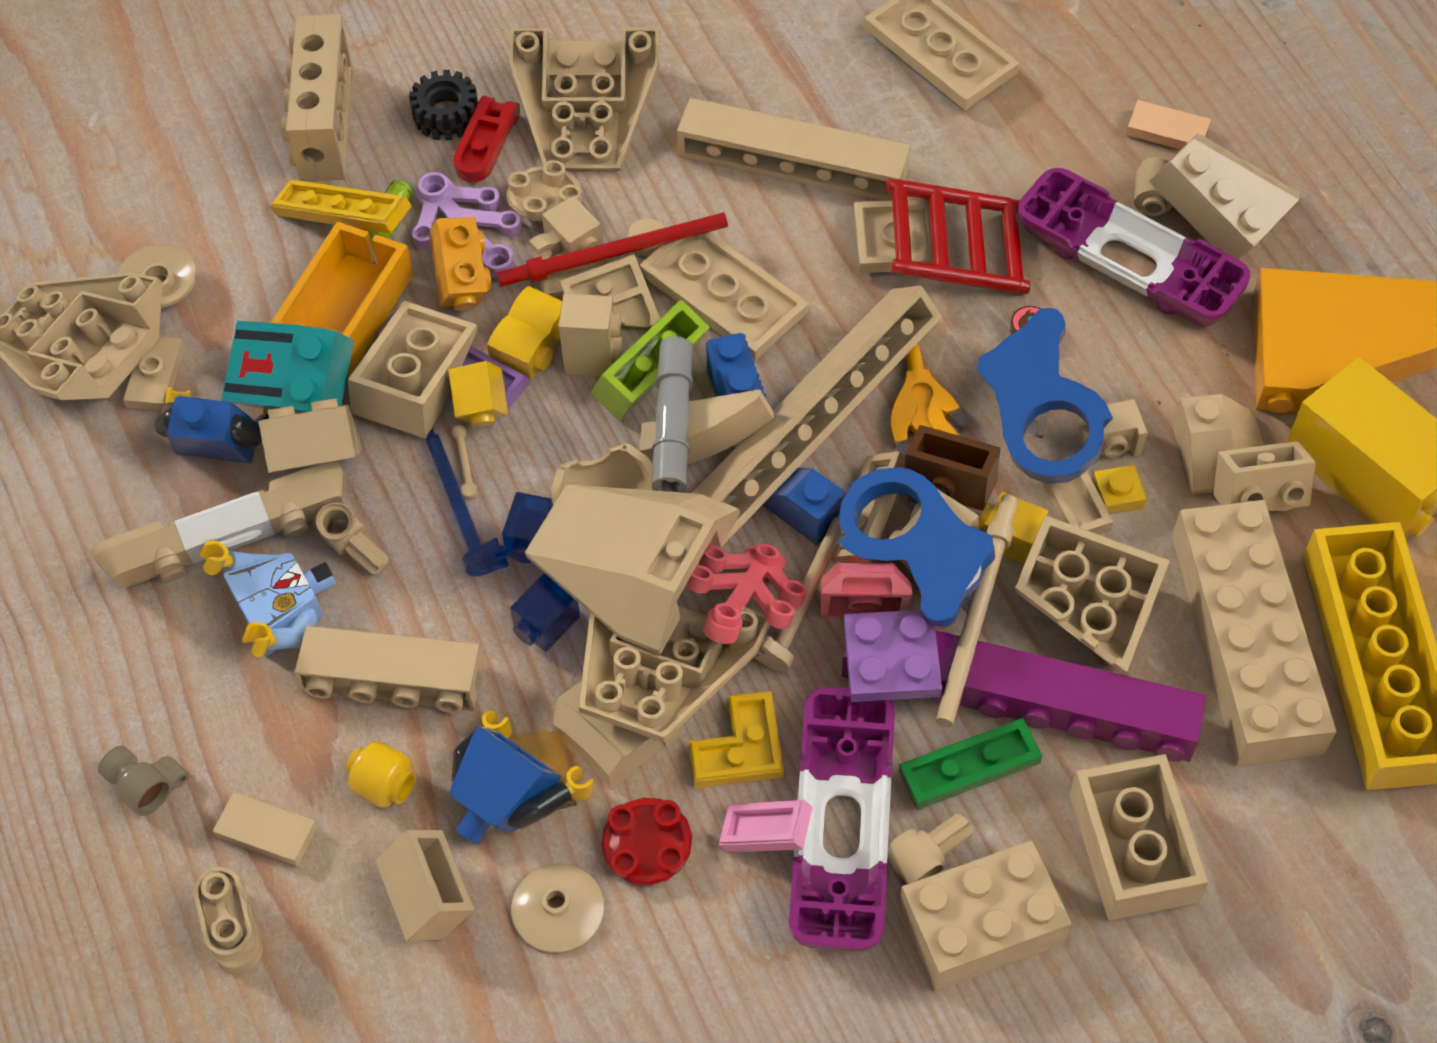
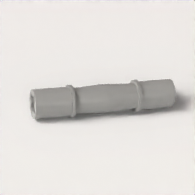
M682 337L666 338L661 341L659 348L658 375L655 382L656 387L659 389L656 408V440L652 443V489L654 491L683 493L686 490L687 459L690 453L687 434L690 416L689 391L693 387V378L691 377L693 346L689 340Z

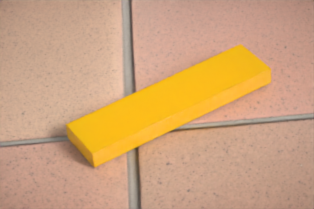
M290 179L270 207L276 216L335 225L338 221L358 229L391 234L411 208V204L407 197L402 195Z

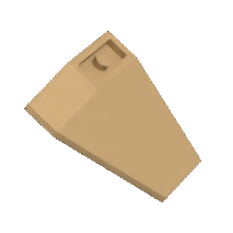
M622 27V41H550L547 28H510L509 64L543 165L547 161L557 160L565 165V171L621 170L659 67V27Z
M133 272L32 282L18 293L17 299L0 315V358L34 393L58 400L109 398L159 340L163 283L159 278Z
M566 484L525 551V555L620 639L660 655L681 619L677 605L680 594L709 543L721 548L740 511L739 508L702 494Z
M678 606L681 619L659 655L620 639L590 613L579 712L664 743L757 654L770 627V624L765 619L766 614L745 607L740 616L743 624L737 640L734 643L722 644L711 640L705 635L703 627L707 618L706 615Z

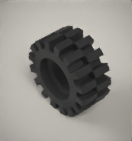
M437 70L432 71V78L430 79L423 75L420 77L421 84L415 82L412 86L413 92L410 91L409 93L410 106L416 128L418 130L421 129L422 134L426 137L432 132L433 139L440 140L441 135H445L446 141L452 140L451 134L454 133L459 138L462 137L464 128H467L478 104L475 85L472 84L468 76L463 78L462 73L458 71L455 72L454 76H451L450 70H443V75L438 76ZM443 101L457 103L446 109L433 108L435 104Z

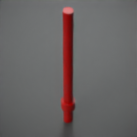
M722 212L544 260L542 256L526 260L524 265L498 271L496 274L500 287L530 279L534 283L546 280L549 274L728 227L725 213Z

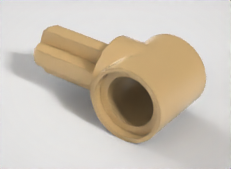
M333 502L326 504L319 510L316 516V527L327 547L335 550L339 555L348 553L370 575L374 576L385 568L389 562V557L365 535L366 526L354 516L352 510L347 505ZM341 519L348 522L347 528L342 533L331 534L327 532L328 526L335 520Z
M955 814L928 834L923 830L918 832L915 829L907 830L888 845L887 861L906 885L941 873L944 869L945 860L943 856L972 837L973 829L965 816Z

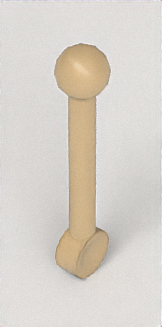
M457 424L452 428L451 434L457 440L464 484L461 487V494L465 500H474L478 496V489L471 479L465 444L467 429L462 424Z

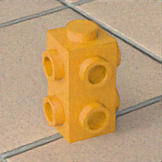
M475 217L438 218L428 234L440 308L453 307L455 311L474 309L480 304L491 288L490 271L487 267L484 268L482 254L485 250L484 234L481 230H477Z

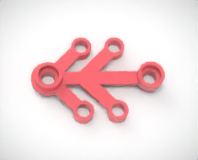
M761 543L748 547L745 554H727L722 548L712 545L706 548L699 561V565L696 566L685 586L696 593H706L709 590L734 589L725 603L717 604L715 608L708 612L703 631L708 638L722 644L734 643L743 624L740 617L741 612L752 596L766 614L765 619L770 625L780 629L788 628L791 625L795 614L794 608H799L803 605L808 590L801 582L789 580L783 571L786 566V560L776 547ZM723 569H745L746 571L741 573H720ZM764 582L772 583L779 592V600H776Z

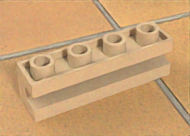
M306 626L294 673L302 692L319 699L340 696L349 697L359 703L367 704L377 700L393 702L395 705L403 708H415L418 705L437 707L439 710L448 713H458L461 710L475 711L478 696L475 684L476 679L481 680L484 662L479 644Z

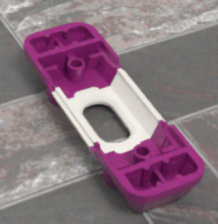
M1052 168L1045 171L1019 202L1018 215L1028 233L1054 246L1059 257L1063 259L1076 258L1157 302V308L1162 313H1178L1200 326H1211L1228 313L1249 283L1250 270L1239 259L1201 239L1192 241L1112 199L1106 189L1067 169ZM1109 241H1121L1155 260L1157 268L1151 275L1141 277L1104 257L1101 254V249Z
M818 688L811 692L805 702L798 800H805L813 809L803 850H794L789 929L794 940L806 947L867 951L880 942L885 924L895 709L891 700L851 702L850 688ZM836 796L851 797L861 807L859 848L854 855L848 858L833 857L823 847L825 807L828 801Z

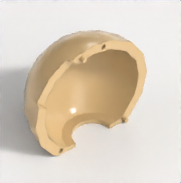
M626 443L609 448V451L604 456L592 461L580 462L576 459L561 464L556 470L551 487L553 505L566 484L654 491L652 489L653 464L648 456Z

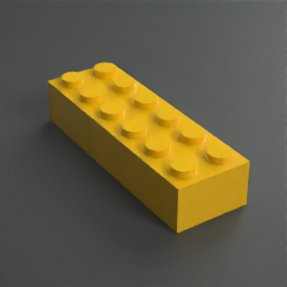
M1391 522L1314 529L1303 558L1366 791L1437 784V643L1401 523Z

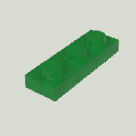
M1021 718L899 764L898 772L916 809L919 810L1041 763L1042 754L1024 719Z

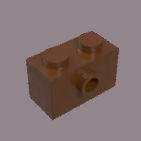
M919 425L905 454V469H910L923 475L939 491L958 503L984 511L997 482L1001 448Z

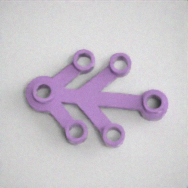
M430 172L423 175L416 186L417 200L423 205L418 225L412 229L413 243L418 249L427 250L431 248L429 236L426 238L419 237L429 235L428 233L435 222L439 209L447 218L475 217L477 226L499 228L500 233L506 237L516 236L522 230L521 217L515 211L495 212L500 207V197L498 190L494 187L488 186L479 189L453 186L451 181L439 172ZM487 198H492V199H493V200H491V201H483V200H485V199H487ZM455 202L477 203L480 210L460 208ZM507 222H515L512 225H505ZM484 235L483 266L489 269L491 278L498 280L496 272L515 267L513 252L506 245L492 244Z

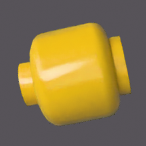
M374 741L363 749L361 747L355 749L346 763V771L349 772L348 785L350 791L383 809L392 806L394 803L399 805L404 802L416 782L417 776L413 772L412 759L382 741Z

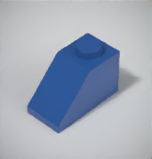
M797 468L767 499L763 506L817 546L824 539L833 518L838 517L841 502L846 496V492L813 468Z

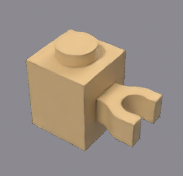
M574 195L543 213L544 234L537 235L529 240L530 246L535 250L531 254V258L542 256L543 260L555 257L558 254L563 255L603 244L601 223Z

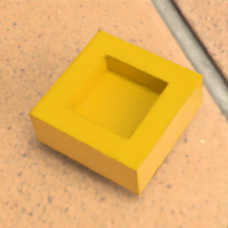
M1135 465L1094 471L1092 482L1109 514L1145 507L1147 499Z

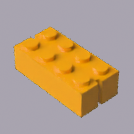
M337 221L271 323L295 324L334 330L353 339L354 344L347 374V383L375 338V333L385 322L414 273L407 245L375 235L372 243L377 265L375 264L376 260L369 232Z

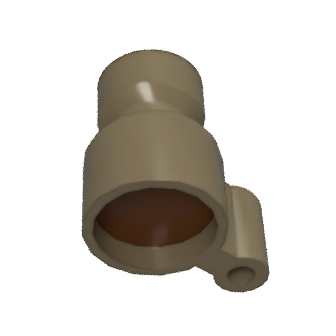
M117 746L110 750L102 758L98 766V772L109 783L117 784L116 792L118 797L139 816H146L157 810L166 801L171 790L184 785L190 776L170 756L162 757L157 762L151 764L147 762L137 763V757L125 746Z

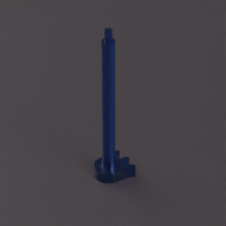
M432 427L427 435L426 442L468 548V551L462 558L466 573L470 576H482L500 568L508 567L507 554L497 538H493L483 544L481 543L440 436L435 434Z

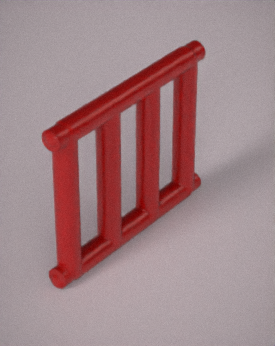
M888 178L886 180V192L892 193L896 259H893L891 263V273L1009 293L1028 294L1030 292V281L1024 280L1017 215L1021 200L902 179ZM908 197L929 200L933 264L912 261ZM945 203L965 206L971 270L949 266ZM981 209L1002 212L1008 276L987 273Z

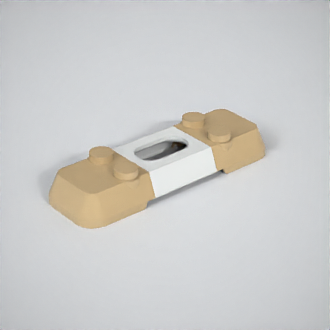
M339 461L325 462L270 481L269 490L266 492L260 490L170 522L168 527L156 521L101 541L91 548V553L97 564L119 588H128L159 576L162 582L179 579L187 574L186 566L207 559L200 557L199 554L204 544L208 541H219L227 547L228 551L281 532H283L285 538H291L308 531L307 523L316 520V516L323 506L333 502L344 504L345 476L343 468Z

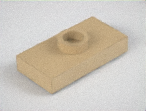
M159 336L157 343L132 370L123 399L126 408L161 411L165 405L167 388L174 386L185 349L182 338Z

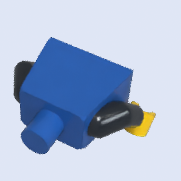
M168 387L165 405L155 420V430L160 436L169 439L176 454L252 464L255 447L262 443L258 421L269 419L268 410L270 409L262 408L263 414L254 420L233 403L191 397V390L177 392L174 391V387Z
M493 710L484 712L482 716L484 727L477 726L453 751V783L450 788V795L468 808L456 831L462 837L475 844L481 842L490 825L497 829L511 832L517 829H524L571 801V797L579 801L590 798L594 791V779H590L582 785L575 784V782L583 777V768L579 766L570 768L567 772L566 783L559 782L562 777L559 773L508 739L512 734L509 717H504L497 724L498 717L496 711Z

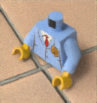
M211 540L204 544L199 554L200 557L207 558L203 565V569L207 574L216 575L222 567L226 571L223 574L248 624L242 642L245 644L254 642L251 653L255 657H266L276 650L300 647L306 626L315 627L323 616L315 595L336 585L333 574L326 562L302 572L291 553L278 555L228 551L223 543Z

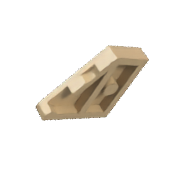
M635 254L560 281L563 294L612 296L614 313H621V326L650 329L660 320Z

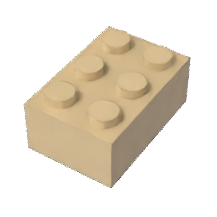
M1166 754L1076 771L1069 795L1108 921L1199 903L1209 882Z
M1032 840L901 887L898 907L935 992L1063 945L1072 926L1071 920Z

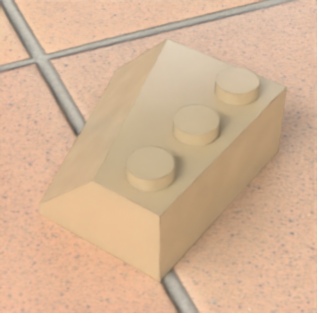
M1199 133L1149 180L1212 246L1237 259L1251 250L1299 200L1301 194L1294 188Z
M1045 515L1014 591L1126 676L1161 588L1170 560Z

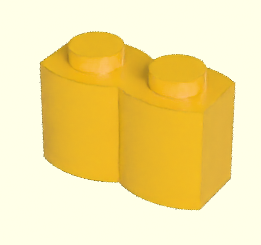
M527 286L513 303L508 315L501 320L493 331L487 343L489 356L522 373L529 379H532L539 370L544 371L552 360L553 348L560 341L559 322L562 301Z

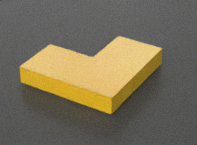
M772 691L728 696L732 736L689 741L694 788L784 778Z

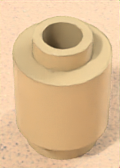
M1149 157L1143 160L1135 173L1134 205L1137 210L1149 216L1161 215L1173 207L1149 182L1169 162L1162 157Z

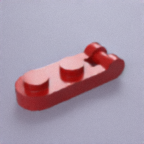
M481 96L453 158L456 174L461 180L475 183L483 181L491 174L512 126L519 119V103L506 101L504 104L496 102L494 97Z

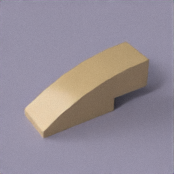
M761 390L689 401L690 416L687 442L690 445V453L687 465L732 447L774 419V411ZM656 421L644 422L641 426L639 451L648 456L652 464V443L656 440Z

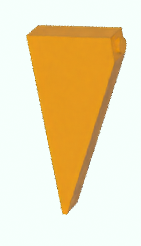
M1271 268L1260 269L1253 291L1256 409L1270 410L1275 413H1298L1305 399L1358 356L1390 382L1437 368V281Z

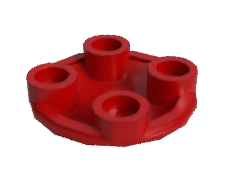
M643 797L617 805L611 809L608 814V822L603 828L601 847L607 865L616 876L631 884L652 886L668 881L682 870L691 854L693 836L687 818L681 813L680 807L675 802Z

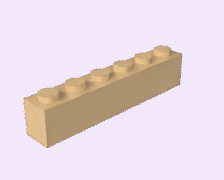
M695 98L689 99L677 129L678 156L881 201L892 200V193L886 192V180L888 178L905 180L909 167L910 144Z

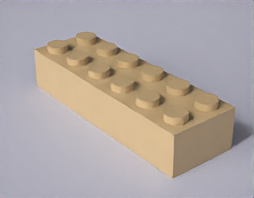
M1265 500L1180 510L1172 533V540L1236 766L1324 755L1337 731Z

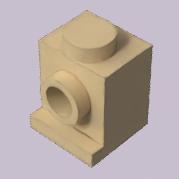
M1135 399L1107 404L1113 418L1104 428V447L1099 457L1105 455L1107 457H1115L1130 450L1133 457L1141 456L1148 432ZM1083 421V426L1078 428V437L1082 448L1089 437V428L1085 421Z

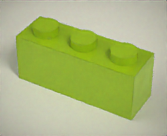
M680 299L601 375L590 394L618 421H621L656 386L661 341L669 337H682L689 340L694 349L707 333L710 326Z

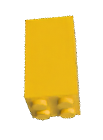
M1358 356L1302 402L1287 442L1299 441L1316 462L1314 474L1372 523L1400 522L1405 539L1412 534L1419 537L1431 526L1435 519L1433 516L1437 513V418Z

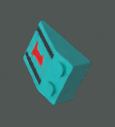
M237 320L221 401L270 410L294 406L295 414L312 411V402L337 398L338 406H341L354 340L334 330L295 324Z

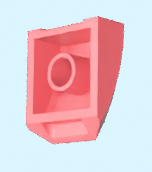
M838 561L820 580V618L844 617V614H855L856 611L861 613L908 611L912 596L911 582L892 562L889 564L840 563Z

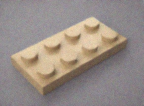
M890 0L864 17L863 28L964 110L973 106L1019 72L1020 63L940 0Z
M711 232L663 244L639 264L643 277L674 301L683 300L710 328L724 337L737 333L745 334L752 359L755 361L809 313V303Z

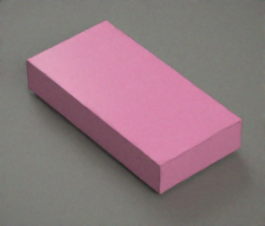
M805 800L729 804L718 846L727 853L803 850L813 807Z

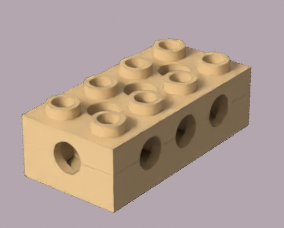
M341 14L296 16L295 32H289V49L293 57L292 60H287L286 74L290 88L284 89V106L288 114L287 117H282L281 119L282 138L284 141H289V163L291 166H296L300 181L346 180L353 63Z

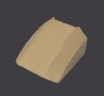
M582 680L557 698L553 718L555 729L610 790H613L622 783L627 775L663 747H668L680 738V727L663 743L580 713L579 701Z

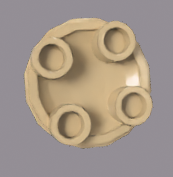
M557 160L547 161L543 166L529 168L523 172H513L508 177L506 196L509 206L518 215L531 221L543 222V213L573 195L580 203L582 201L583 190L580 182L571 173L565 171V165Z

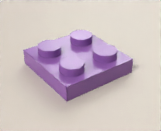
M921 610L844 614L843 624L851 702L941 697L942 683L935 625L930 624L925 619Z

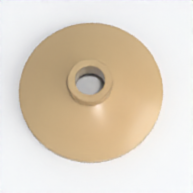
M169 244L149 245L133 252L123 261L117 273L133 272L159 278L163 283L161 309L172 306L185 298L192 290L197 277L196 266L192 257L185 250Z
M552 864L541 867L525 877L514 893L511 904L513 925L521 939L530 947L540 952L563 954L577 950L587 944L601 926L604 916V900L600 887L587 872L578 867L568 864ZM559 896L565 900L564 904L559 908H551L548 905L549 900L553 897Z

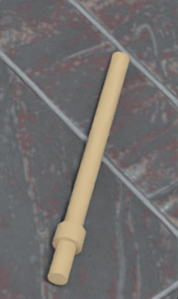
M1003 495L1001 497L995 521L990 522L986 533L992 536L995 559L985 569L979 587L973 592L935 720L938 725L943 727H952L954 724L1004 550L1008 549L1014 533L1011 525L1018 504V500L1011 495Z

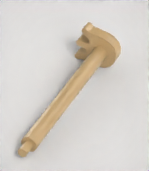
M840 512L838 517L833 518L802 583L808 590L803 605L799 608H794L795 614L791 625L788 628L780 629L776 640H773L771 636H766L757 654L753 657L771 670L782 673L788 672L794 661V656L788 648L838 544L837 541L842 536L843 530L839 523Z

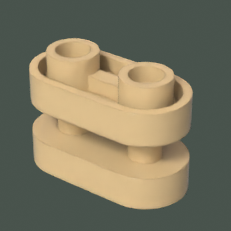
M225 867L211 868L197 879L194 886V899L204 941L224 971L231 974H242L253 969L260 961L263 953V945L252 901L234 871Z

